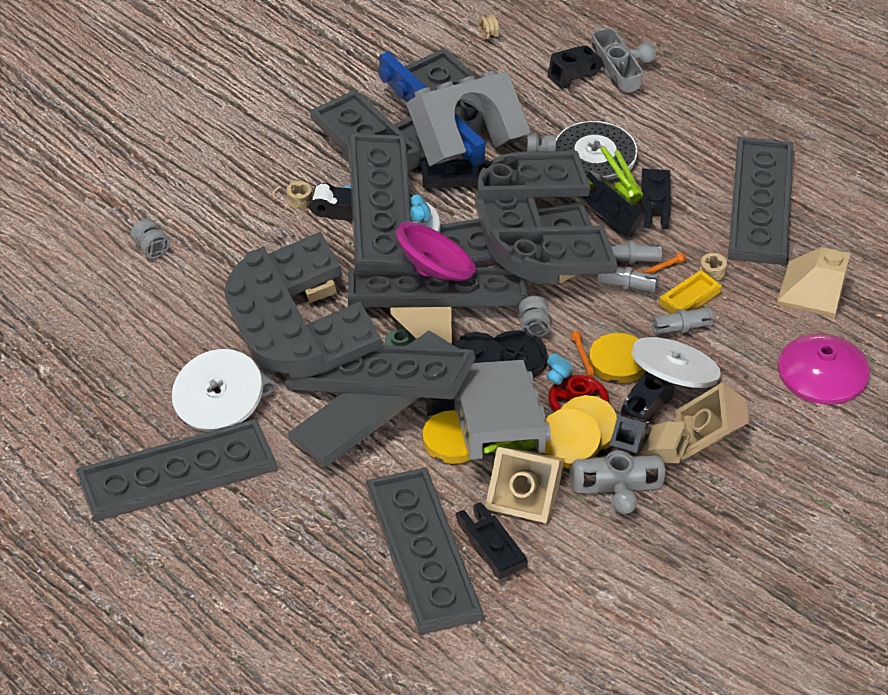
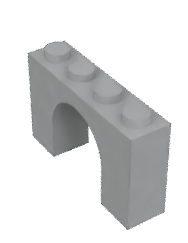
M492 70L480 75V78L476 80L474 76H469L458 81L459 84L453 85L452 81L437 86V90L431 91L430 87L423 88L414 93L415 98L406 102L429 166L453 160L466 152L455 122L454 111L457 101L469 103L480 112L495 148L517 142L531 134L508 71L497 74L496 70Z

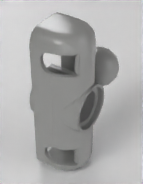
M610 27L592 32V48L603 60L604 74L613 79L622 92L632 93L639 89L642 84L643 70L635 59L646 64L653 62L657 55L655 46L644 42L635 49H629L617 31Z
M617 450L609 453L607 457L576 459L571 464L569 478L572 489L577 493L615 492L612 499L613 507L621 514H628L634 511L637 506V497L632 490L659 489L663 486L665 464L659 455L631 456L627 452ZM656 469L658 472L657 481L651 484L646 483V470ZM584 473H596V481L593 486L585 487L583 485Z

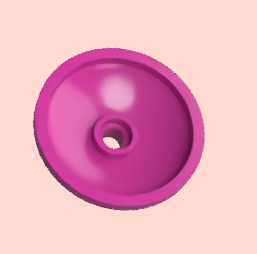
M408 221L400 223L396 229L399 246L407 259L415 266L416 271L423 276H432L441 280L462 281L471 278L476 268L471 257L459 245L440 232L425 225Z
M809 334L794 339L782 350L778 362L779 376L784 385L798 397L819 404H839L854 399L865 389L870 374L869 363L862 351L851 342L830 334Z

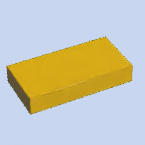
M700 270L660 296L659 305L671 314L679 309H685L686 311L695 310L720 294L722 285Z

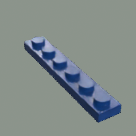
M389 51L379 55V77L400 98L408 102L415 98L414 93L416 91L427 88ZM454 113L455 122L466 152L461 156L470 161L475 167L484 164L486 142Z

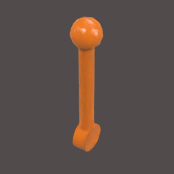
M679 252L670 260L644 271H635L652 274L675 263H684L686 256L684 253Z
M575 330L570 335L571 340L577 345L585 367L586 376L593 378L594 370L590 366L581 342L582 334L580 331Z

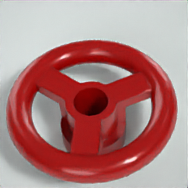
M571 375L568 379L564 378L560 385L555 383L552 385L548 394V401L551 409L556 412L562 408L557 399L570 401L575 397L592 396L598 392L600 398L609 403V394L605 386L598 380L585 375Z

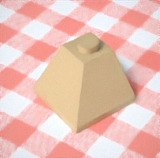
M820 247L789 261L777 305L835 318L846 280L851 253Z
M390 307V314L416 339L430 330L452 344L451 307Z
M722 382L675 411L676 422H686L691 435L681 459L685 460L749 423L747 400Z
M498 446L485 507L491 511L547 523L558 492L565 459L533 451Z

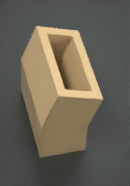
M667 421L653 425L640 452L642 456L659 455L664 460V463H679L691 437L686 422Z

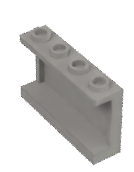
M524 360L472 364L455 397V410L469 459H482L483 443L534 439L538 453H545V442L550 441L551 438L549 422H544V407L539 405L538 389L533 388V375L531 371H527Z

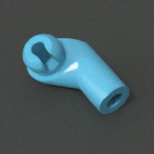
M421 195L412 196L410 198L411 219L415 222L420 220L421 222L428 221L431 217L429 206Z
M557 353L549 356L547 363L552 370L548 372L547 378L556 385H560L564 378L568 379L572 375L573 366Z

